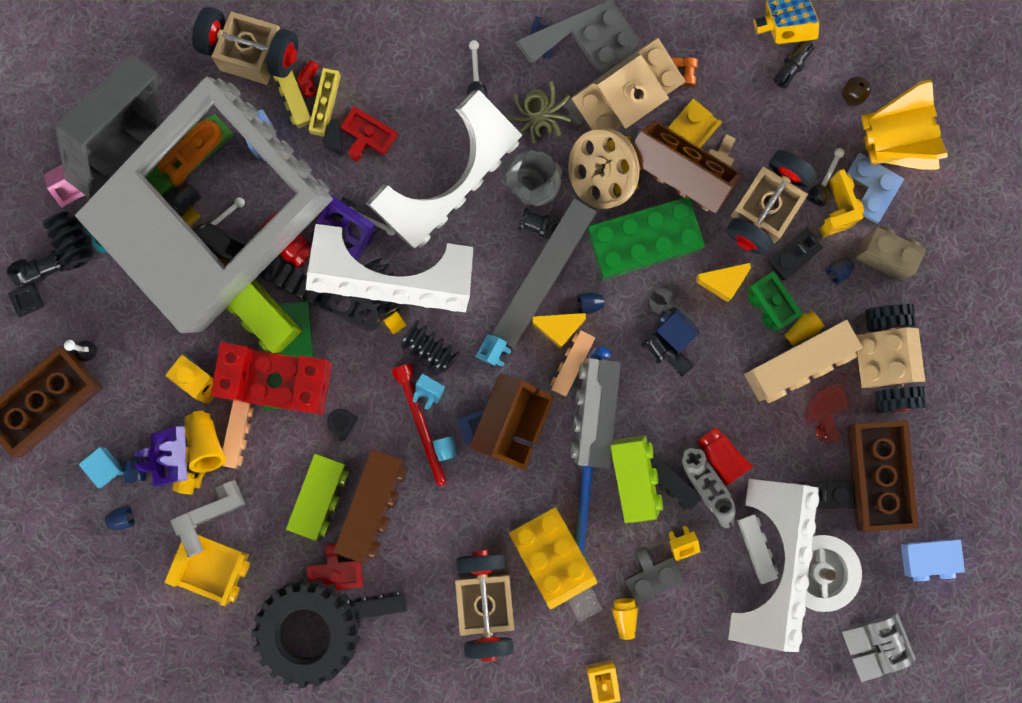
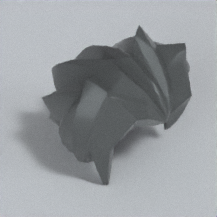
M526 150L516 154L515 157H508V162L502 163L500 182L510 187L511 194H516L518 198H521L525 206L533 204L536 207L548 204L553 201L560 190V178L563 172L560 166L553 162L552 157L544 152Z

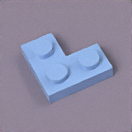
M858 153L846 175L849 174L854 182L867 189L861 199L864 208L862 215L878 224L904 178L880 164L871 166L869 158Z

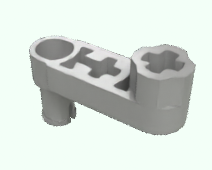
M687 449L682 459L687 477L710 511L715 514L719 524L724 528H730V522L732 526L735 524L736 514L731 494L707 461L704 452L701 449ZM709 482L710 485H714L715 492L718 495L716 498L713 497L709 489H706V483Z
M236 480L229 481L213 489L218 501L190 511L170 521L176 536L181 538L188 558L205 551L195 531L197 525L246 505Z

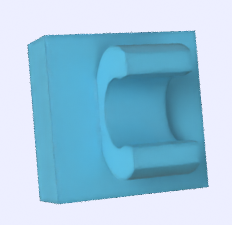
M487 334L475 357L494 366L495 364L504 366L505 363L500 361L499 357L502 352L510 354L511 350L506 347V341Z
M422 374L415 387L413 402L416 403L421 396L426 397L428 401L425 409L428 410L433 402L436 404L439 402L445 386Z

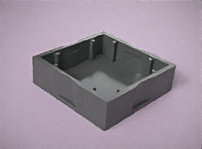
M132 54L55 125L65 180L89 198L113 176L160 126V110L157 105L159 94L157 73Z

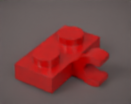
M355 106L340 126L341 131L356 139L348 151L349 157L356 162L360 160L367 146L385 157L398 137V132Z
M337 543L325 545L327 563L306 566L308 581L321 579L323 580L322 584L328 586L330 584L336 585V590L364 586L361 562L356 560L340 562V555L333 553Z

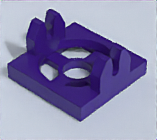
M331 195L333 200L322 210L316 224L342 227L347 234L346 238H342L343 242L348 241L354 245V247H346V249L358 261L362 251L369 245L373 239L372 236L377 231L374 228L375 224ZM335 213L343 215L341 222L335 223L331 220ZM351 221L357 225L360 239L351 233L349 228Z
M172 427L152 433L151 448H142L134 453L135 457L147 459V462L135 464V468L142 472H152L153 487L187 481L184 427ZM164 466L168 468V477L164 475Z

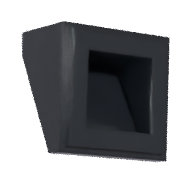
M333 119L322 143L326 149L343 156L340 127L337 120Z

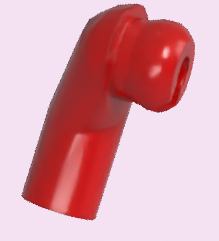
M308 59L296 79L301 94L306 98L313 97L317 92L313 76L320 66L311 59Z

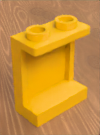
M198 535L205 551L188 558L181 541L164 583L174 587L180 586L220 602L222 606L229 605L230 601L234 603L240 592V587L237 586L240 576H246L251 562L247 561L249 555Z

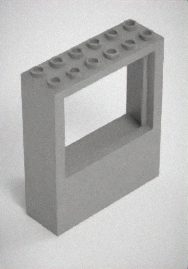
M207 76L75 215L180 333L203 332L333 200L328 194L330 191L329 187L322 180H316L310 174L312 169L303 160L300 159L298 161L292 155L294 150L284 140L280 142L274 135L276 130L268 122H262L256 116L259 112L249 102L244 103L240 99L241 93L233 84H226L219 78L215 80ZM213 105L219 109L296 193L226 266L145 178Z

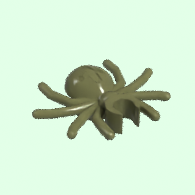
M549 81L551 90L550 103L544 91L532 89L525 97L524 109L519 102L517 93H514L513 98L516 106L527 117L506 115V119L511 121H529L519 132L523 134L531 126L530 133L533 144L537 143L535 133L537 136L544 138L542 128L545 126L548 128L550 135H553L554 129L557 136L561 135L558 124L553 118L571 122L570 117L553 113L566 104L571 97L569 94L566 95L560 103L551 108L555 102L553 81Z

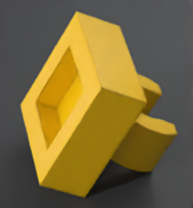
M686 526L682 527L684 535L678 538L675 537L673 531L669 532V543L675 562L700 552L695 532L690 533Z

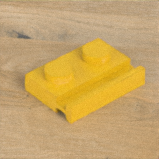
M692 99L668 128L701 148L722 122L717 120L712 113L695 99Z

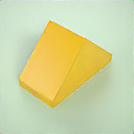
M750 263L698 274L696 276V283L729 302L750 271Z
M586 313L536 316L532 318L533 326L561 349L585 322Z
M612 659L586 665L593 703L619 702L620 694L617 675Z

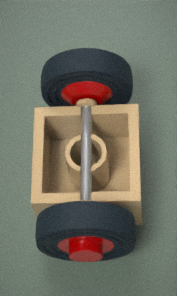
M205 7L197 16L192 33L194 50L200 54L212 55L211 57L220 71L267 85L271 75L280 78L287 77L293 69L297 58L299 41L296 33L280 29L279 25L235 12H230L225 24V17L222 11L212 7Z
M784 150L776 151L769 162L770 167L775 173L764 166L758 172L731 214V217L734 219L726 229L727 234L737 245L759 255H766L773 243L775 244L781 238L808 194L794 185L807 188L816 177V171L801 157Z
M488 550L472 551L470 556L457 558L458 572H471L477 575V577L458 578L455 580L460 636L482 634L484 636L464 643L465 657L488 662L496 661L498 657L512 654L513 642L511 638L492 636L493 632L514 631L510 575L488 576V573H491L493 570L505 568V555L502 553L488 554Z

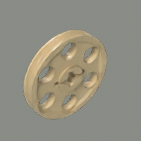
M597 129L583 134L575 142L568 163L569 177L573 189L582 201L594 208L607 209L625 203L632 196L638 184L640 168L637 153L631 142L623 134L612 129ZM610 137L615 141L613 152L607 147V141ZM588 141H591L594 146V151L591 155L586 150V143ZM623 159L629 163L627 173H624L621 169ZM581 164L586 168L584 179L579 175V166ZM602 164H607L604 168V173L600 174L602 172L601 170L603 169ZM615 183L621 187L619 198L613 192ZM594 186L598 187L600 191L598 200L592 195Z

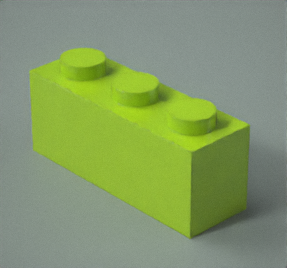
M256 279L226 308L234 315L237 314L241 318L242 326L249 333H254L260 339L258 342L260 346L269 353H280L303 331Z
M646 435L615 439L610 446L625 523L656 520L660 510H663V501L661 494L656 492L655 485L658 484V474L656 468L652 469L650 459L653 458L651 442L647 443Z
M314 454L286 530L318 541L321 536H326L331 523L327 521L330 511L335 512L340 497L336 496L339 486H345L349 476V472L346 471L347 465Z

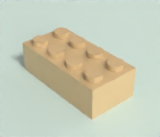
M845 320L744 375L758 401L766 399L767 403H770L787 395L785 389L790 388L792 391L811 382L809 376L812 375L815 379L834 370L832 364L835 363L836 366H840L858 357L856 351L863 347L848 320Z

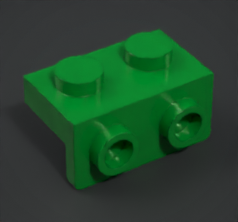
M774 271L746 289L748 301L754 308H759L763 314L761 316L762 322L767 329H772L774 333L803 315Z

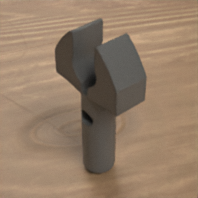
M668 289L653 291L663 297L666 305H658L650 298L648 299L651 311L658 316L661 312H666L667 310L673 312L678 307L673 304L671 299L673 293ZM678 307L692 322H694V316L690 315L689 313Z

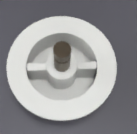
M828 535L813 536L811 546L812 559L808 570L809 585L806 590L804 604L805 607L815 611H835L846 606L856 596L862 580L861 564L855 551L841 539Z

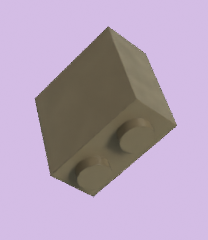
M882 226L881 228L876 227L865 235L854 259L903 281L916 274L926 249L920 247L918 241L911 238L903 239L895 235L896 232Z

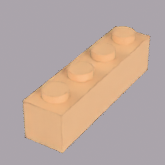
M583 331L575 334L572 340L574 342L572 349L568 348L565 357L567 359L565 363L561 362L557 369L560 372L558 377H553L550 383L552 391L564 397L567 396L579 372L580 364L584 362L595 337Z
M233 400L223 445V452L227 459L223 465L225 467L238 469V466H241L243 463L241 452L242 449L245 450L247 440H244L245 434L249 433L250 424H248L249 417L253 416L254 408L251 407L252 404Z

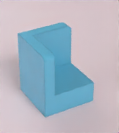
M99 447L79 464L97 488H102L115 476L124 474L122 466L109 450L103 447Z

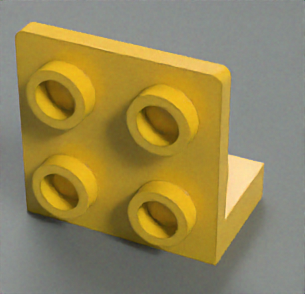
M844 169L838 170L828 181L839 210L831 213L830 217L824 219L825 223L819 228L822 238L852 228L864 218L862 215L864 213L863 205L859 199H856L853 192V180L849 174L846 175Z

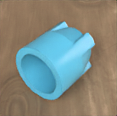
M453 436L432 441L439 462L457 457Z

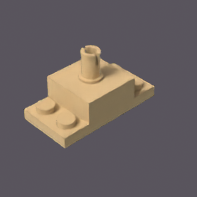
M656 37L570 98L591 130L612 129L616 131L620 127L626 129L668 100L667 94L686 81L659 38Z

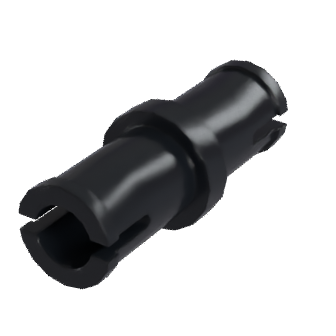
M800 41L792 54L787 55L784 59L785 64L773 78L777 86L786 89L797 72L803 70L804 62L815 49L814 44L809 47L812 41Z

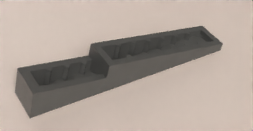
M573 199L493 331V336L501 338L507 342L508 346L513 349L515 348L588 229V226L596 216L597 211L577 199Z

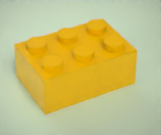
M556 507L509 532L550 610L597 584L593 572Z

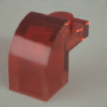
M841 383L816 392L808 400L805 407L806 424L817 421L818 426L815 427L817 436L821 442L825 440L826 445L841 441L831 415L851 408Z

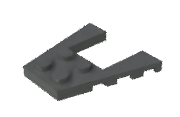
M612 0L604 1L515 41L528 61L533 63L570 33L598 72L593 79L577 92L629 57L640 43ZM570 98L562 108L568 117L571 118V121L576 126H579L584 118Z

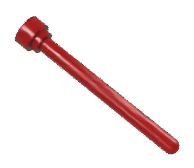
M408 363L391 369L394 380L398 381V384H402L436 484L444 486L446 478L435 453L418 400L416 403L413 402L415 389L411 381L413 379L412 374L414 373L412 365Z

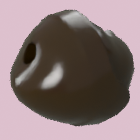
M851 77L847 81L846 86H844L842 96L850 106L861 105L870 96L871 85L869 81L862 77Z

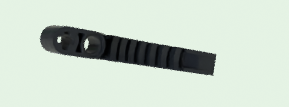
M209 222L206 223L199 236L211 251L229 261L247 245L246 241ZM277 258L258 275V277H263L269 283H274L277 287L286 289L292 295L296 294L300 299L307 300L310 304L317 305L323 311L330 312L362 330L373 331L380 325V314L371 304L354 296L306 290L307 276L298 269L294 270L287 263L286 265L282 264V261ZM346 299L351 301L349 310L345 312L338 311L340 301ZM371 312L374 318L373 321H366L364 324L363 314L369 315Z

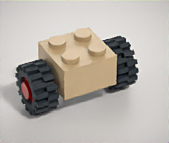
M894 304L866 309L867 331L873 333L856 335L863 347L857 351L862 388L893 386L894 388L875 391L877 413L903 412L926 408L924 386H904V384L925 382L919 328H909L916 326L914 304Z

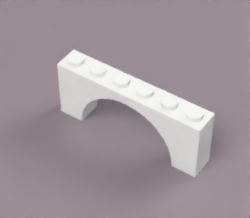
M480 90L472 91L455 109L463 119L468 130L470 155L464 173L454 186L432 198L411 199L397 193L390 186L383 184L366 202L404 242L414 249L417 246L422 247L431 237L429 235L435 227L439 229L448 220L447 214L453 208L457 210L466 201L465 195L470 190L475 191L484 182L483 176L488 171L493 172L502 162L500 160L506 152L508 154L511 153L519 145L518 139L522 134Z
M315 224L306 290L396 302L398 304L417 305L426 308L445 309L454 312H466L470 297L473 247L447 243L442 259L431 269L412 276H388L367 269L349 254L342 239L341 227Z
M749 479L745 505L762 511L776 525L784 544L785 567L776 592L764 605L750 612L732 613L728 640L780 651L799 652V646L802 642V620L806 611L804 604L805 595L809 585L808 570L812 559V538L816 529L814 521L816 507L819 503L818 488L799 484Z

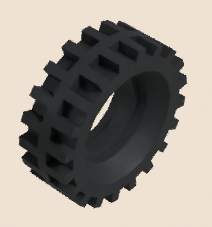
M307 578L300 579L298 582H290L278 589L260 606L261 610L254 618V622H257L256 628L252 630V637H256L257 641L253 649L254 653L260 652L263 658L259 662L262 667L268 665L272 670L269 674L272 678H275L277 675L284 678L283 684L287 686L293 682L298 683V688H305L309 684L317 687L327 680L331 681L355 655V649L361 637L358 636V629L361 627L360 620L356 621L355 617L357 609L355 605L352 607L346 600L349 596L346 593L341 595L336 591L337 586L334 584L329 586L322 584L323 580L321 579L308 581ZM308 609L317 612L324 618L329 627L330 639L327 648L322 654L314 658H302L294 655L286 648L282 640L281 629L284 620L290 613L296 610Z

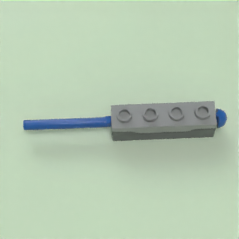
M604 346L594 348L591 352V358H585L584 363L580 364L579 379H582V388L578 389L576 395V405H580L579 416H575L573 431L577 432L576 442H572L570 455L571 458H574V463L582 467L574 540L582 555L584 553L593 467L610 468V445L613 442L621 362L606 360V357H611V353Z

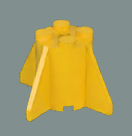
M931 79L917 83L876 112L861 115L863 130H866V136H863L871 166L887 163L915 169H940L939 159L948 156L941 139L939 124L937 125L935 119L937 113L934 107Z

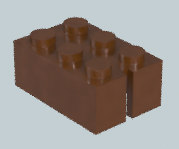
M499 373L469 448L525 471L534 448L512 440L516 436L533 443L537 442L554 396L523 380Z

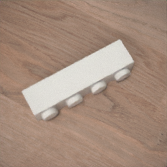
M750 515L737 520L760 584L778 579L777 574L779 572L777 566L772 563L771 558H773L771 550L766 547L767 538L764 533H761L760 527L762 525L759 517Z

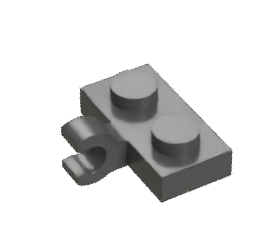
M645 549L635 553L643 570L624 579L633 599H635L636 605L684 582L672 556L653 565Z

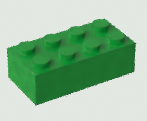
M690 198L678 199L591 225L587 229V235L602 281L697 253L705 247Z

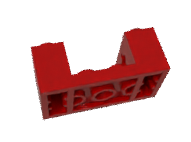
M220 342L210 395L220 399L323 416L333 364L325 359L301 355L300 357L252 350L247 346ZM279 373L282 376V384L277 388H272L269 385V377L272 374Z

